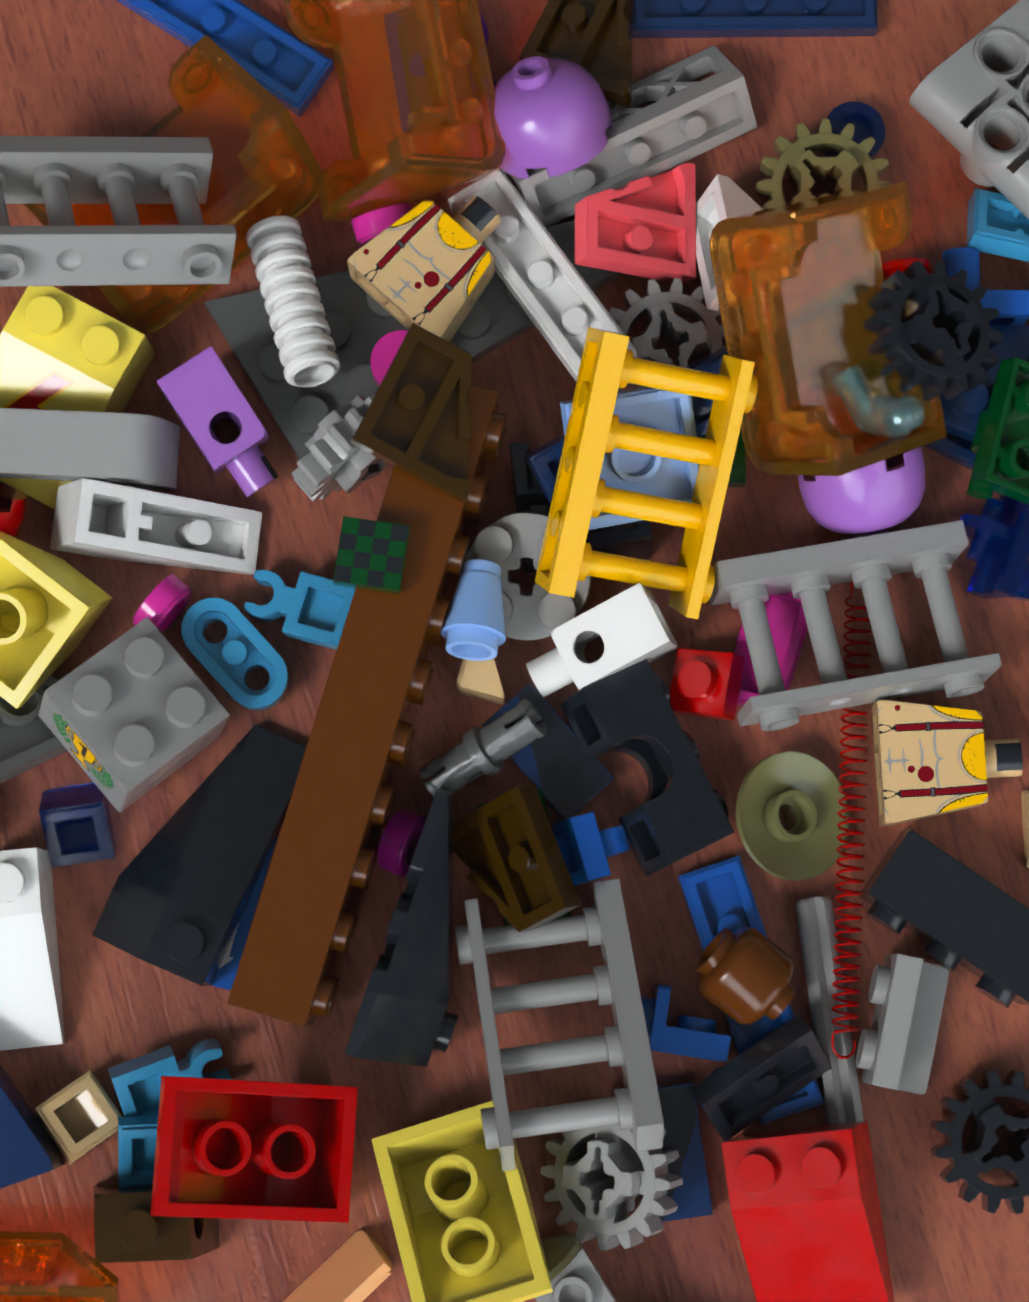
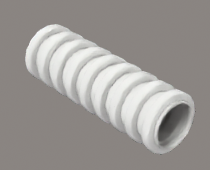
M271 216L252 225L247 231L246 241L249 249H251L250 256L252 262L256 266V277L261 283L259 288L265 299V309L270 316V327L275 333L274 341L280 350L278 354L282 366L285 367L283 371L287 383L292 386L314 387L333 378L339 372L341 364L337 354H335L336 347L333 338L330 337V326L328 321L325 320V309L323 304L320 303L321 295L318 287L315 286L316 278L313 270L310 269L312 264L309 255L306 253L307 247L304 238L301 236L302 230L299 221L289 216Z

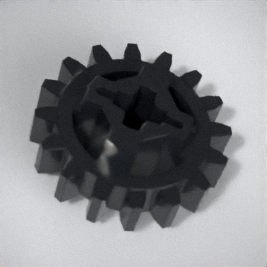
M916 261L903 272L897 270L881 284L882 289L869 299L868 305L875 313L864 321V328L878 334V339L867 347L869 354H884L887 362L883 365L880 372L883 376H887L897 371L902 376L900 391L903 393L919 385L921 386V394L924 401L930 402L941 393L947 401L954 400L966 390L969 392L987 378L985 372L999 362L1000 358L991 349L1003 341V334L989 327V322L999 315L998 309H984L979 301L984 297L987 290L981 286L970 291L965 286L967 272L963 269L950 278L946 275L944 262L937 261L925 270L921 262Z
M988 1069L983 1071L982 1087L979 1088L971 1079L963 1078L959 1081L964 1095L960 1101L943 1096L940 1102L951 1114L948 1121L933 1120L931 1122V1128L945 1134V1143L937 1144L930 1148L931 1155L949 1159L950 1165L944 1168L940 1177L947 1183L956 1182L960 1179L963 1181L958 1193V1197L970 1203L981 1192L983 1210L996 1213L1001 1199H1005L1010 1212L1021 1214L1024 1208L1023 1197L1027 1195L1029 1197V1108L1019 1110L1012 1116L1006 1115L992 1098L1013 1097L1029 1107V1087L1024 1089L1025 1079L1023 1072L1011 1070L1006 1077L1005 1084H1002L997 1071ZM970 1117L973 1122L970 1141L962 1147V1131L967 1118ZM997 1127L1014 1131L1015 1133L1008 1140V1145L1011 1149L1008 1155L991 1150V1147L998 1142V1137L994 1131ZM996 1167L1003 1169L1006 1176L1011 1178L1013 1184H989L981 1180L977 1175L981 1172L986 1173Z

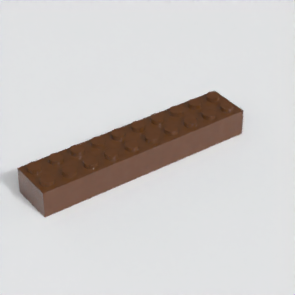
M472 384L469 388L471 438L468 445V478L471 479V491L464 502L456 500L393 466L377 521L408 525L410 527L400 594L359 588L355 589L227 1004L303 1027L314 1025L317 1015L324 1017L330 1014L340 978L330 976V971L336 952H349L356 931L359 916L349 913L355 889L367 891L373 875L377 853H375V850L368 849L374 827L377 826L385 829L391 816L397 792L394 791V787L387 784L393 765L405 767L411 750L415 730H412L413 724L408 723L407 719L412 703L423 706L429 691L434 669H431L432 661L426 660L430 643L442 645L444 641L441 630L451 604V599L445 598L449 582L458 583L459 577L462 574L463 563L466 561V555L470 549L468 548L470 537L463 536L467 522L478 525L485 507L489 491L486 488L489 476L482 474L485 463L497 465L507 432V429H504L507 415L498 413V392Z

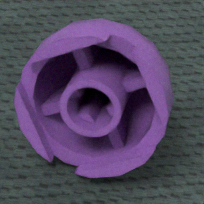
M533 56L521 60L497 82L489 94L486 106L485 128L493 157L502 171L517 178L529 179L526 169L546 167L548 176L553 177L563 175L585 165L602 152L608 143L605 133L608 126L613 129V119L608 102L599 84L585 68L567 59Z
M882 438L832 447L833 460L817 464L815 452L796 461L800 492L807 511L816 523L835 533L852 534L853 538L890 532V527L906 521L920 506L925 491V465L921 442L918 439H913L906 450L903 449L902 438Z

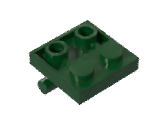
M1018 357L1001 360L988 409L980 412L971 446V451L976 454L967 489V494L972 497L989 500L992 499L993 491L1029 505V362Z

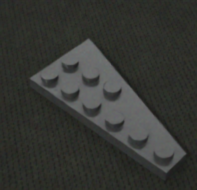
M575 221L545 227L593 292L620 276L618 272L575 265ZM349 270L315 277V286L318 287L321 295L320 303L323 304L326 312L325 320L328 321L330 326V337L333 338L335 343V354L339 358L341 367L339 372L329 381L314 387H297L287 383L283 373L285 367L282 366L278 354L280 350L275 344V333L270 327V316L265 309V299L260 290L204 302L206 309L298 460L310 453L305 443L315 434L319 428L318 424L330 412L350 403L357 395H363L365 399L372 394L375 395L379 386L372 375L370 358L378 340L393 331H408L406 327L350 278ZM495 272L450 343L472 354V363L535 327V325Z

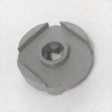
M522 511L502 517L478 534L466 555V561L473 559L488 560L501 567L500 579L502 581L505 635L508 638L537 640L551 636L550 631L575 618L587 601L592 585L591 576H587L584 581H577L574 597L548 593L537 583L533 587V593L521 592L520 583L511 581L510 571L520 568L522 558L533 559L534 569L537 570L549 515L546 513Z

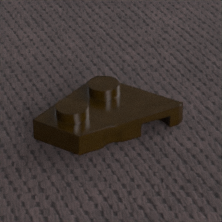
M549 0L519 56L520 61L533 56L567 59L577 63L594 77L608 101L628 108L632 101L633 0Z
M412 323L350 443L456 500L464 502L471 491V479L468 478V445L471 438L469 388L471 387L472 354Z
M535 784L518 785L453 823V851L471 869L467 878L483 895L490 896L496 902L499 912L518 932L539 928L582 905Z

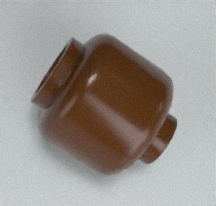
M741 927L734 932L724 928L707 945L695 965V970L701 974L699 978V991L702 996L740 1024H752L764 1015L771 1020L776 1019L789 1005L796 991L789 984L794 969L790 955L753 927Z

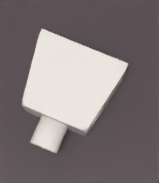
M638 583L550 631L557 648L526 663V666L542 697H545L573 682L578 690L591 683L645 659L651 663L677 650L679 646L652 593L641 583ZM601 637L604 642V653L601 658L589 663L584 655L585 646L589 641Z

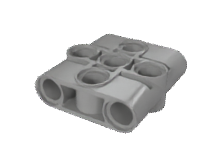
M1020 0L928 74L911 95L909 104L961 153L959 159L961 170L968 179L977 185L985 187L995 186L1029 220V0ZM988 143L995 144L1002 150L995 149Z

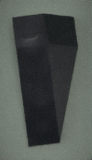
M254 725L121 872L92 935L147 963L201 986H211L284 821L306 746Z
M442 786L435 793L406 879L409 880L405 892H402L387 929L385 952L380 955L376 968H373L344 1053L355 1058L427 1067L433 1049L446 1053L458 1015L447 1012L452 996L453 790Z

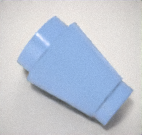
M481 559L468 560L463 563L462 574L459 577L441 630V635L446 639V651L457 658L471 661L494 659L498 654V646L506 641L502 581L500 579L501 567L498 564Z

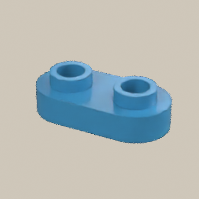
M221 598L202 599L188 609L181 625L184 644L233 700L240 706L255 711L266 710L277 705L284 698L289 688L290 675L288 667L279 653L240 610L231 602ZM214 622H221L227 626V635L219 643H209L205 639L206 628ZM256 668L267 670L270 676L269 683L261 690H252L247 685L248 674Z

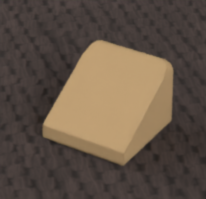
M463 659L456 682L459 694L504 705L505 696L495 660L471 661Z
M91 1070L37 1106L34 1110L36 1117L70 1166L118 1131V1117H122Z

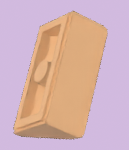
M363 1229L358 1230L283 1302H362L391 1275L394 1261L367 1231Z

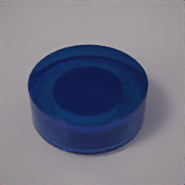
M846 102L834 108L827 117L832 126V133L840 135L848 123L855 125L852 137L854 142L859 145L869 137L876 141L869 154V157L873 160L879 153L885 139V125L880 114L873 107L862 102ZM824 151L828 157H837L839 155L835 152Z

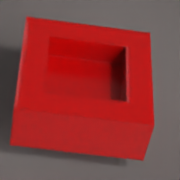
M677 648L670 689V706L674 713L686 716L735 720L745 658L730 652Z

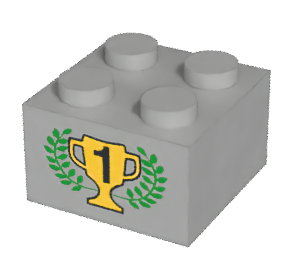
M146 617L46 689L38 716L115 809L121 813L219 739L230 714L152 621Z

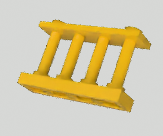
M588 327L535 583L548 593L574 597L577 581H584L587 576L631 584L641 583L647 587L670 590L671 596L668 606L685 617L698 619L701 604L709 601L714 588L715 569L710 563L743 414L751 411L757 395L758 382L756 375H753L755 362L723 354L720 372L715 374L633 357L632 350L627 349L629 336ZM630 383L713 400L705 439L619 422L618 415L613 414L618 389H624ZM614 448L699 464L692 501H681L605 486L604 479H600L604 454H610ZM600 512L684 527L685 532L678 564L672 565L592 550L591 544L586 542L591 517L597 518Z

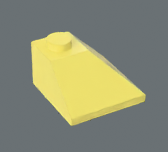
M1 531L0 696L18 709L23 706L79 646L113 597L62 558Z

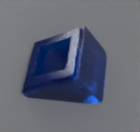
M95 783L49 789L42 793L39 815L52 868L115 858L116 851L109 800Z

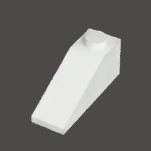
M81 478L58 486L50 549L110 560L252 575L256 571L262 512Z
M37 847L0 851V1051L65 1044L51 852Z

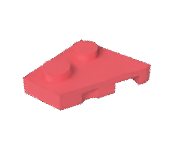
M687 162L678 165L671 171L653 177L648 175L615 190L610 188L589 195L576 203L575 265L673 283L675 278H679L682 281V285L696 278L695 164Z

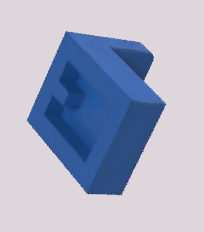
M657 984L654 985L653 997L641 996L651 1051L727 1062L731 1036L715 1034L717 1021L678 1015L676 1027L666 1026L671 986Z

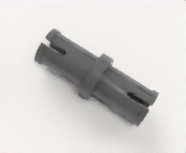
M523 699L517 706L484 728L472 727L463 734V741L420 768L421 778L427 779L430 776L432 777L424 785L434 797L436 791L441 786L453 790L454 794L484 773L493 776L503 769L504 760L536 739L547 735V727L544 723L535 724L542 719L541 715L528 700Z

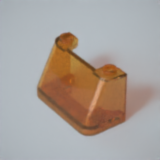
M283 0L286 18L296 36L306 44L315 47L332 48L351 145L353 159L336 160L326 167L319 177L318 192L324 221L351 222L353 218L373 210L397 204L411 203L477 180L502 163L505 156V142L495 119L496 94L477 0Z
M205 35L176 60L169 73L168 87L178 106L141 137H209L213 158L206 204H199L205 225L235 226L237 235L232 271L250 256L251 249H249L246 234L252 225L271 216L283 215L295 219L317 199L323 186L324 176L319 163L288 109L212 39ZM22 204L40 226H49L45 204ZM71 204L76 226L114 225L109 204ZM136 204L141 225H178L173 204ZM216 284L98 285L93 287L128 326L143 334H149L165 327Z
M907 181L880 184L742 214L718 222L712 230L709 241L710 257L727 353L730 356L755 362L753 375L757 377V395L751 411L743 414L741 432L747 456L753 465L763 473L770 475L841 476L947 437L939 395L930 402L924 401L921 394V386L919 385L903 393L900 391L902 376L897 371L883 376L880 370L887 362L884 354H869L867 348L878 339L877 333L870 332L864 328V321L875 313L868 305V302L872 296L882 289L881 284L884 282L879 251H886L901 246L908 239L912 228V213Z

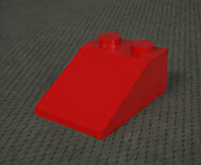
M161 1076L150 1215L349 1223L358 1087Z
M867 1121L740 1134L721 1142L731 1213L757 1302H894Z

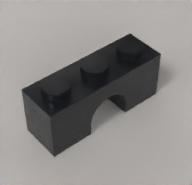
M647 659L583 687L560 705L588 761L609 752H622L635 758L645 770L648 779V793L642 805L618 818L620 825L624 826L626 837L646 876H649L734 833V830L728 820L729 812L725 800L717 790L712 788L699 763V751L695 741L687 732L683 731L670 706L671 700L668 688L664 681L654 674Z

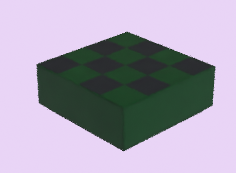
M343 516L333 578L334 585L400 594L410 527L408 525Z

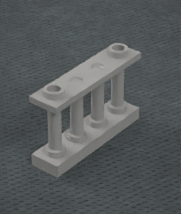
M0 136V287L229 284L237 235L235 226L205 225L199 204H206L213 158L209 137ZM6 204H45L49 226H10ZM71 204H109L114 225L76 226ZM136 204H173L178 225H141Z
M963 520L717 561L714 565L715 583L709 599L712 606L730 602L733 609H739L759 695L749 697L738 712L737 717L740 727L760 723L762 731H775L797 724L800 721L799 716L875 703L878 700H892L945 690L947 698H958L983 690L985 688L984 682L1002 666L999 653L970 658L947 571L952 568L953 562L969 545ZM914 571L915 577L922 578L944 663L909 669L886 582L892 578L891 575ZM853 580L854 587L862 589L883 674L847 680L825 592L831 589L830 585L847 583ZM792 592L794 598L801 600L822 684L785 691L764 603L769 600L770 595Z
M620 879L594 882V906L583 908V915L556 918L539 928L524 932H518L512 925L482 929L478 900H464L467 924L455 926L460 965L473 964L493 1107L480 1109L486 1150L499 1148L502 1172L516 1170L513 1139L619 1124L620 1130L632 1129L636 1152L663 1148L664 1120ZM586 940L589 947L600 945L603 965L593 967L592 974L490 988L486 961L487 954ZM597 1000L599 1006H611L614 1026L604 1027V1034L499 1049L494 1014ZM603 1061H608L609 1067L621 1066L625 1088L614 1089L613 1097L510 1112L508 1110L504 1076Z

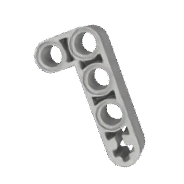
M0 408V478L75 481L86 478L139 489L177 490L180 426L160 417L143 414Z

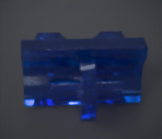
M1001 494L999 500L994 498L986 500L981 516L963 514L960 517V520H963L967 537L972 539L966 558L977 562L966 592L982 599L1011 598L1029 601V561H1027L1029 557V505Z

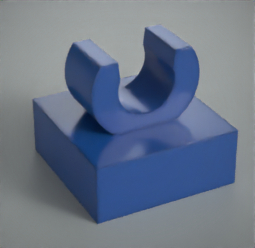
M594 812L571 817L551 826L574 886L611 875L607 857L630 850L624 826L620 825L599 831Z

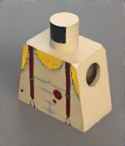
M476 195L453 218L433 201L425 200L348 258L347 264L350 278L408 330L412 323H415L450 342L495 273V258L481 243L502 222L501 218L487 202Z
M878 700L871 707L879 827L897 825L981 806L988 802L987 778L1019 777L1022 775L1023 756L1020 739L984 740L983 717L979 711L891 700Z

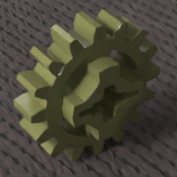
M822 119L818 133L812 135L803 122L799 123L795 129L796 142L792 144L786 138L779 136L774 143V149L779 159L763 157L760 170L771 177V179L758 181L755 187V195L770 198V201L761 208L772 218L776 217L778 224L795 237L793 253L799 255L806 244L811 243L815 244L818 259H824L829 245L836 243L844 255L849 254L853 247L852 235L855 234L858 238L868 242L872 238L874 230L867 219L883 221L888 212L887 207L876 201V199L889 197L893 190V183L878 180V176L884 173L889 165L888 159L877 158L871 160L869 154L876 141L869 137L858 145L852 140L855 125L851 123L845 126L840 135L832 133L829 119ZM831 151L839 155L837 157H817L813 152ZM785 172L790 175L789 179L796 185V196L788 206L782 193V179ZM859 172L865 189L862 207L858 204L859 199L851 192V182ZM830 180L836 185L832 196L825 193L816 198L811 194L815 182L823 185ZM811 220L831 221L836 227L818 228L807 224Z

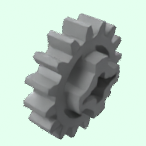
M679 278L674 279L669 292H661L655 279L648 280L646 297L641 299L636 292L629 289L625 292L624 296L627 311L625 312L613 307L609 311V314L626 336L633 325L646 315L647 330L644 335L632 338L631 342L637 351L638 358L673 365L672 358H668L664 349H657L662 328L663 336L668 339L670 346H679L675 366L685 368L688 367L691 360L702 358L703 353L709 352L710 355L725 347L722 344L733 339L735 327L729 324L718 325L717 321L722 316L725 306L719 311L707 309L702 304L704 299L702 286L694 290L691 296L682 294L683 286ZM674 311L689 316L695 321V323H689L688 321L674 314ZM628 383L624 389L619 388L618 392L623 391L628 387L630 389H636L645 386Z
M374 394L370 395L367 399L363 395H357L350 403L330 412L318 424L319 428L315 434L305 443L310 453L298 460L296 464L299 467L291 475L312 502H315L318 498L324 500L333 490L337 493L343 489L347 494L351 493L371 477L375 478L389 465V463L350 443Z
M619 1124L562 1132L565 1138L560 1137L547 1141L545 1148L556 1157V1161L554 1164L541 1167L540 1174L554 1179L555 1188L549 1190L544 1195L546 1202H561L564 1209L559 1213L556 1222L559 1226L575 1221L578 1224L576 1237L580 1243L594 1239L597 1236L599 1250L607 1251L619 1246L620 1243L624 1249L643 1243V1235L649 1237L660 1233L664 1226L659 1216L676 1212L678 1205L672 1198L667 1196V1191L683 1185V1178L669 1173L667 1164L674 1162L680 1157L678 1150L663 1151L660 1148L636 1152L632 1129L620 1130ZM664 1128L663 1138H664V1136H665V1134H666V1132H667V1130H666L665 1128ZM595 1135V1140L589 1141ZM587 1143V1154L580 1158L581 1152ZM639 1194L643 1195L636 1211L627 1218V1212L635 1210V1198Z

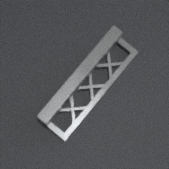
M711 46L633 83L632 101L628 108L607 100L613 119V129L608 126L605 131L608 143L602 152L585 165L563 175L553 177L548 176L546 167L526 169L529 179L517 178L508 173L507 175L514 182L518 192L544 227L553 225L574 215L575 204L589 195L610 188L615 190L631 181L648 175L650 177L656 176L757 128L745 77L715 46ZM711 71L715 73L700 82H690ZM647 101H657L644 108H635Z

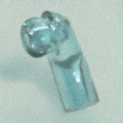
M860 365L841 372L831 380L855 425L865 433L894 439L909 435L924 420V408L921 402L914 396L904 395L899 399L897 397L875 394Z

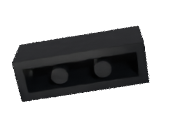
M912 829L900 832L861 892L864 894L858 895L871 904L867 914L873 920L898 935L905 927L926 942L921 951L938 964L951 971H954L957 965L960 964L978 976L980 979L975 988L996 1003L1006 1008H1009L1012 1001L1022 1005H1029V908Z

